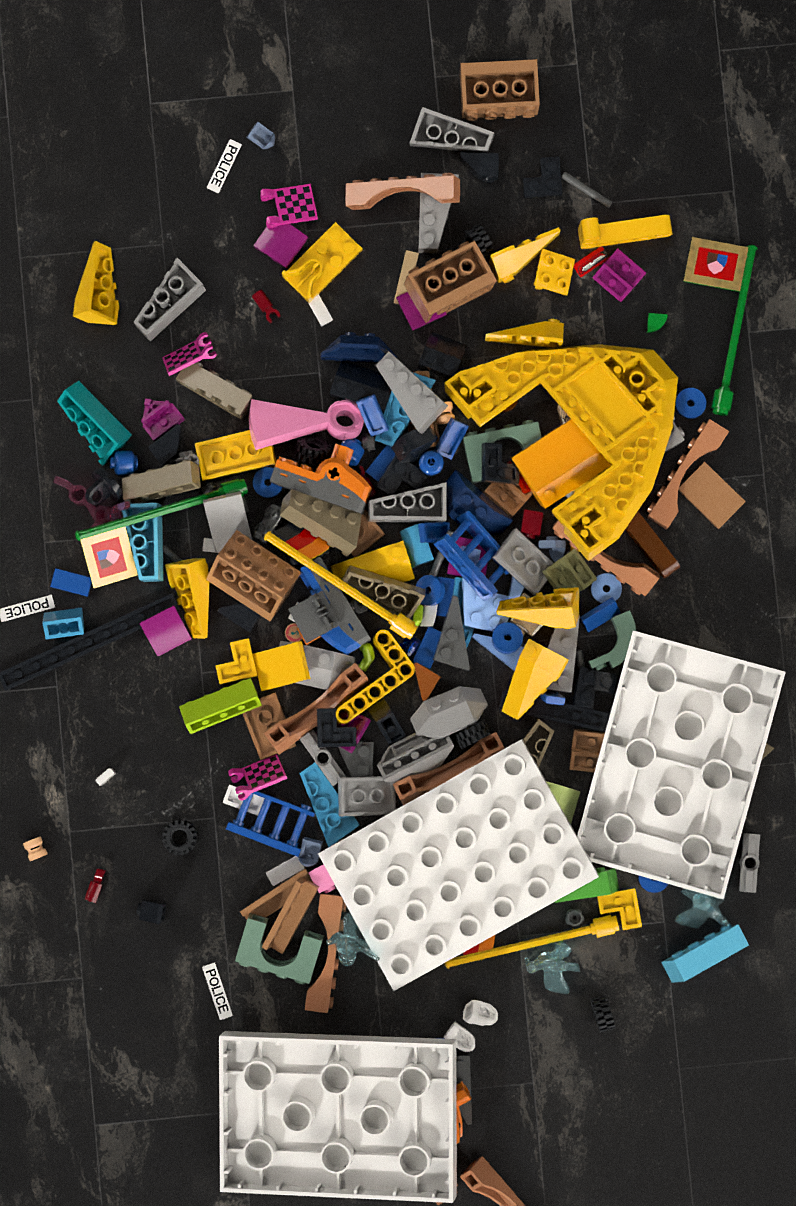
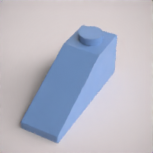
M480 634L472 636L474 640L515 671L520 654L525 647L523 642L516 652L503 654L494 648L492 637Z

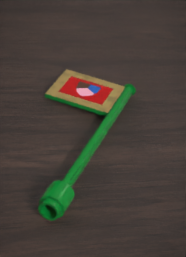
M692 237L684 282L740 292L722 385L719 389L715 390L711 407L713 414L727 416L731 410L734 394L730 391L729 385L755 252L758 248L755 245L744 247Z
M239 478L221 483V487L216 491L85 530H77L75 537L78 541H81L93 588L138 575L125 526L199 505L205 499L241 491V495L244 497V494L248 493L245 480H239Z

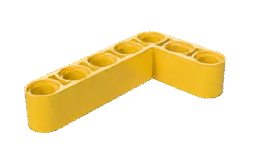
M670 215L599 224L598 218H587L581 220L578 227L581 249L656 239L673 234Z
M378 631L373 637V644L391 670L336 710L338 724H347L414 674L415 667L389 631ZM379 635L386 637V644H381L378 641ZM392 650L396 651L398 659H391L389 652ZM401 666L409 668V675L401 673ZM391 677L394 680V686H388L385 683V678ZM371 688H375L378 690V697H372L370 695ZM356 699L362 700L363 708H356L354 701ZM339 711H346L348 713V719H341L339 717Z

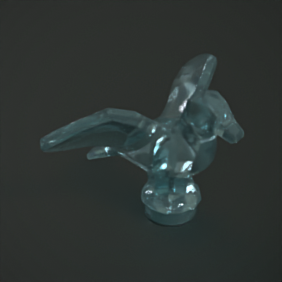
M683 888L681 893L690 898L694 905L693 908L678 915L675 918V922L687 927L699 928L710 917L715 919L720 925L729 926L727 918L721 914L718 907L724 899Z
M347 913L343 917V934L341 932L333 934L326 941L327 945L335 944L336 950L339 952V961L345 966L352 965L355 962L356 953L360 951L379 961L380 958L371 951L366 940H362L357 936V924L351 913Z
M562 940L555 944L554 951L543 952L534 961H530L528 957L525 958L526 969L529 973L533 974L540 969L544 970L543 980L545 988L553 992L569 993V987L562 976V972H580L577 963H569L562 960L572 952L571 948Z

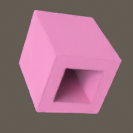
M324 864L308 873L313 883L319 886V893L324 891L327 894L336 889Z

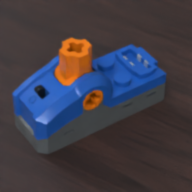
M318 557L315 560H313L314 562L328 570L326 565L322 561L321 557ZM303 566L300 568L301 579L308 589L312 588L310 590L311 595L323 591L340 623V626L308 643L305 642L299 628H297L305 644L308 645L321 637L332 647L348 655L371 641V638L342 591L308 567Z

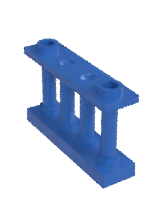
M468 510L457 517L461 525L451 536L446 534L437 539L434 545L481 599L485 601L498 592L494 587V583L503 573L507 575L509 572L493 558L501 546ZM467 530L474 539L462 550L456 544V541ZM479 544L486 553L475 565L468 556ZM492 558L499 567L487 579L481 570Z
M256 791L243 800L236 819L233 822L228 821L226 830L298 857L301 851L297 843L307 816L314 817L315 812L308 805L301 804L300 807L261 791ZM255 794L263 797L264 801L254 826L249 829L244 827L243 821L252 797ZM273 801L281 804L282 808L274 829L268 836L262 833L261 828L270 804ZM291 808L299 811L300 815L292 836L286 843L280 840L279 835L288 811Z

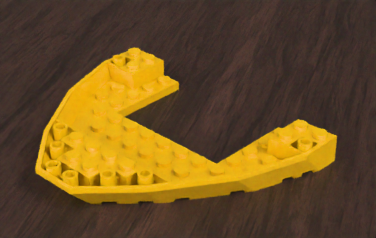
M602 344L531 349L460 371L444 382L446 394L468 419L472 417L479 427L541 383L611 465L610 468L555 507L552 513L564 526V533L588 561L620 538L653 489L673 429L678 377L654 350Z

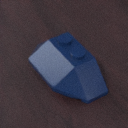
M346 332L345 335H340L321 352V360L379 363L388 352L392 353L396 358L397 356L380 337H375L373 333L356 336V333Z
M455 470L446 481V514L457 524L461 525L457 517L468 510L490 535L502 534L513 521L507 513L458 470Z

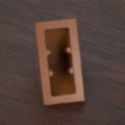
M414 663L423 702L428 699L440 676L419 663Z

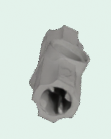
M314 730L300 738V741L332 786L338 783V777H346L327 748L317 747V734ZM324 752L328 755L329 759L326 763L318 761L317 756L319 753Z
M743 833L742 852L739 861V891L756 893L760 834ZM749 857L754 860V865L751 868L745 866V860Z

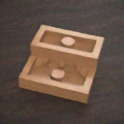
M491 483L483 492L511 518L533 494L532 491L523 494L519 484Z
M573 730L570 770L595 772L605 732Z

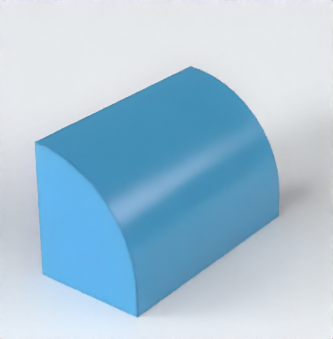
M418 524L399 532L412 568L434 561L429 544L420 543Z
M82 608L45 612L43 615L45 638L53 639L83 635L84 618Z

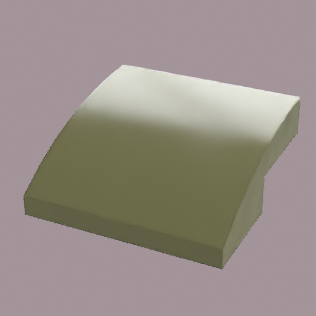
M576 549L571 550L542 571L554 589L579 587L580 592L597 580Z

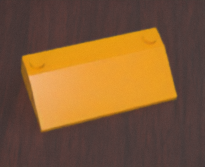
M572 419L511 457L540 506L545 509L611 466Z

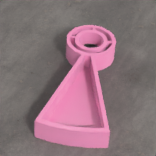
M251 399L249 409V429L255 450L322 430H327L331 436L338 440H352L361 433L364 424L357 404L348 400L336 401L329 407L327 413ZM346 416L352 420L353 424L347 427L342 426L337 422L336 418Z

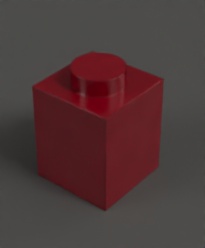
M524 509L520 532L527 539H535V536H540L543 512Z

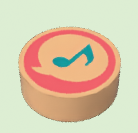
M296 623L288 625L285 630L287 640L292 643L302 640L297 631Z

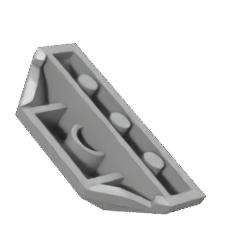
M280 641L279 647L291 644L292 642ZM303 645L311 679L296 683L327 690L341 673L354 664L355 657Z
M459 686L424 701L410 720L418 736L423 735L441 739L476 724L488 704L481 689Z
M414 733L390 745L382 756L381 761L377 764V767L385 782H398L410 775L428 772L442 765L454 748V745L449 735L437 739L423 735L418 736Z

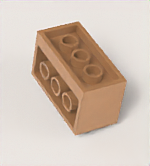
M537 59L461 63L462 118L474 121L480 117L493 120L500 116L512 119L519 115H523L524 118H531L537 115L540 105Z
M466 241L458 246L459 249L455 251L448 250L442 254V258L438 260L433 258L425 263L426 266L420 269L415 267L408 272L409 274L406 276L403 285L425 323L430 321L434 313H437V315L444 312L448 313L492 290L497 280L475 241L471 243Z
M236 530L218 553L206 580L268 621H271L289 597L301 572Z

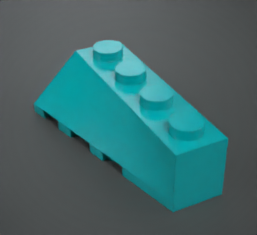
M80 381L65 389L57 400L71 422L75 421L77 424V431L80 435L86 437L90 443L89 448L91 451L97 453L100 458L98 461L102 466L132 436Z

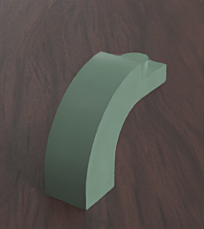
M630 610L611 618L617 634L616 644L609 653L589 661L590 669L596 668V670L607 667L606 662H609L612 669L625 660L632 632L636 631L635 622Z

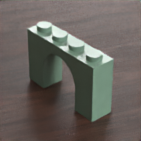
M528 420L522 422L520 426L508 424L503 426L504 429L500 430L489 428L485 429V433L477 434V431L466 433V437H463V444L472 484L481 482L482 443H494L501 439H510L518 443L522 450L542 438L539 423Z
M250 913L235 961L244 967H255L263 973L272 972L277 977L283 979L288 977L294 979L296 983L309 984L324 935L305 930L298 953L289 960H276L270 957L262 948L263 936L269 918Z

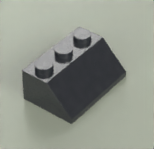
M342 360L330 390V397L356 403L359 399L375 394L384 414L392 390L380 372Z

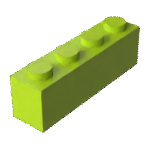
M249 678L232 686L224 687L212 694L204 695L197 700L189 701L179 706L184 723L189 733L192 734L260 707L262 704L252 679Z

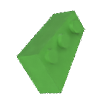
M595 868L599 874L598 878L558 899L555 903L610 895L619 891L616 869Z

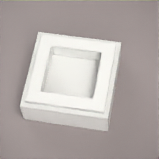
M108 768L96 779V782L99 786H102L116 772L113 768Z

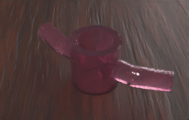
M58 476L55 477L54 483L69 490V498L74 504L79 506L85 505L93 520L100 517L96 507L86 501L85 494L80 501L74 498L76 491L84 490V493H86L87 489L85 487L73 485L68 480Z
M129 501L118 503L113 507L98 506L94 512L95 522L92 527L121 519L120 511L130 508Z

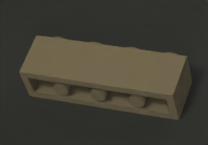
M182 460L178 464H167L163 468L148 469L140 474H130L129 477L122 478L123 500L129 504L144 503L201 488L199 466L191 460Z

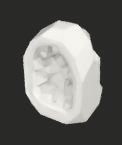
M471 1000L464 1008L463 1020L469 1024L480 1026L492 1025L498 1020V1012L491 1004Z
M456 1021L444 1035L445 1039H456V1048L461 1051L470 1052L475 1048L473 1034Z

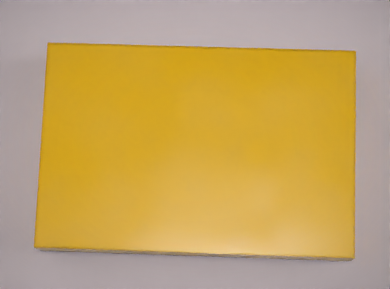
M302 641L253 654L261 691L311 679Z

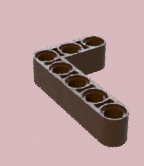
M637 511L625 530L659 574L666 579L679 569L680 565Z

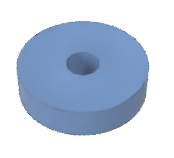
M601 574L591 584V594L601 604L612 597L616 601L622 592L621 582L613 574ZM603 586H609V592H604Z

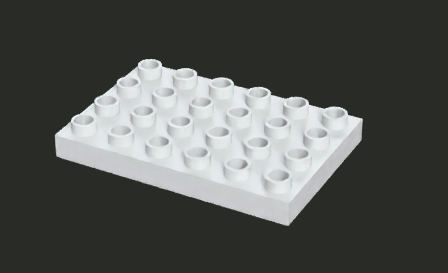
M633 631L577 835L591 862L724 899L785 671Z
M523 739L318 853L393 991L599 877Z
M224 1031L219 1036L220 1192L454 1202L457 1197L456 1039Z

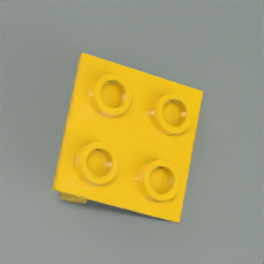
M542 249L534 282L535 289L542 290L543 288L567 296L575 259Z

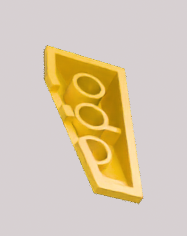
M559 227L538 235L533 242L527 239L519 244L517 248L512 245L490 255L489 264L498 283L512 281L514 279L513 276L517 275L542 249H545L560 234Z
M97 241L93 243L76 294L73 317L87 323L116 325L119 303L118 300H115L114 290L116 289V283H113L112 278L114 267L111 248Z
M548 319V321L488 333L485 336V341L561 348L564 323H560V320Z
M403 541L331 566L332 573L342 579L349 566L401 582L415 579Z
M193 558L165 564L169 584L172 589L175 588L179 598L176 599L178 605H182L185 610L184 618L192 637L207 638L209 581L206 578L209 572L206 559Z
M579 587L558 588L553 590L554 593L546 595L540 592L536 593V596L527 599L521 596L502 600L498 605L497 614L549 627L571 629L576 627L579 619Z
M528 639L520 654L502 712L519 720L534 704V700L540 694H544L547 691L546 688L561 676L569 660Z

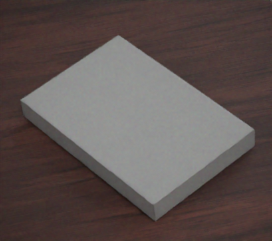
M241 491L203 500L216 553L222 550L236 530L252 540Z
M517 528L513 529L493 556L532 595H536L547 581L542 571L553 564Z
M382 776L338 777L339 816L388 815L395 811L396 790L393 786L395 782H385Z

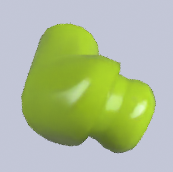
M419 605L413 614V621L416 626H419L423 620V605Z
M370 643L359 647L364 658L358 666L365 672L375 659L374 649Z

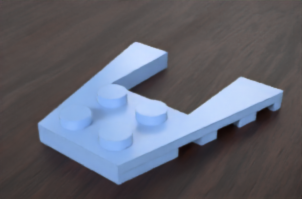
M474 549L468 556L475 565L478 563L481 550ZM512 576L508 596L496 593L493 597L483 601L463 578V625L493 632L499 624L505 623L509 619V617L497 614L500 601L520 597L524 586Z

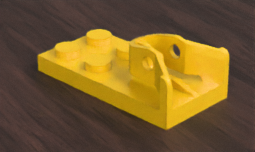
M335 222L287 271L284 270L282 272V277L310 303L363 248Z
M250 430L195 443L202 481L276 464L273 445L255 450Z

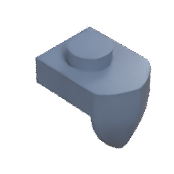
M256 122L246 136L262 149H269L275 144V134L259 122Z
M557 536L546 537V540L539 541V548L549 549L552 560L556 562L565 554L566 541L558 540Z
M308 837L303 838L299 861L303 866L311 867L318 863L320 859L318 853L321 852L323 841Z

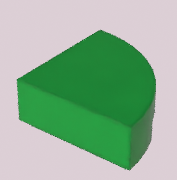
M648 313L647 333L659 330L665 324L668 314Z

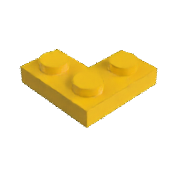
M249 638L230 642L234 661L216 665L220 685L258 676Z
M635 888L617 891L610 895L597 896L600 914L619 911L622 930L642 927Z

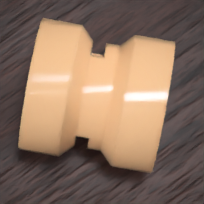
M445 402L448 407L437 417V424H447L451 417L455 419V415L452 413V402Z
M41 836L23 843L24 848L29 853V861L48 854L42 846Z

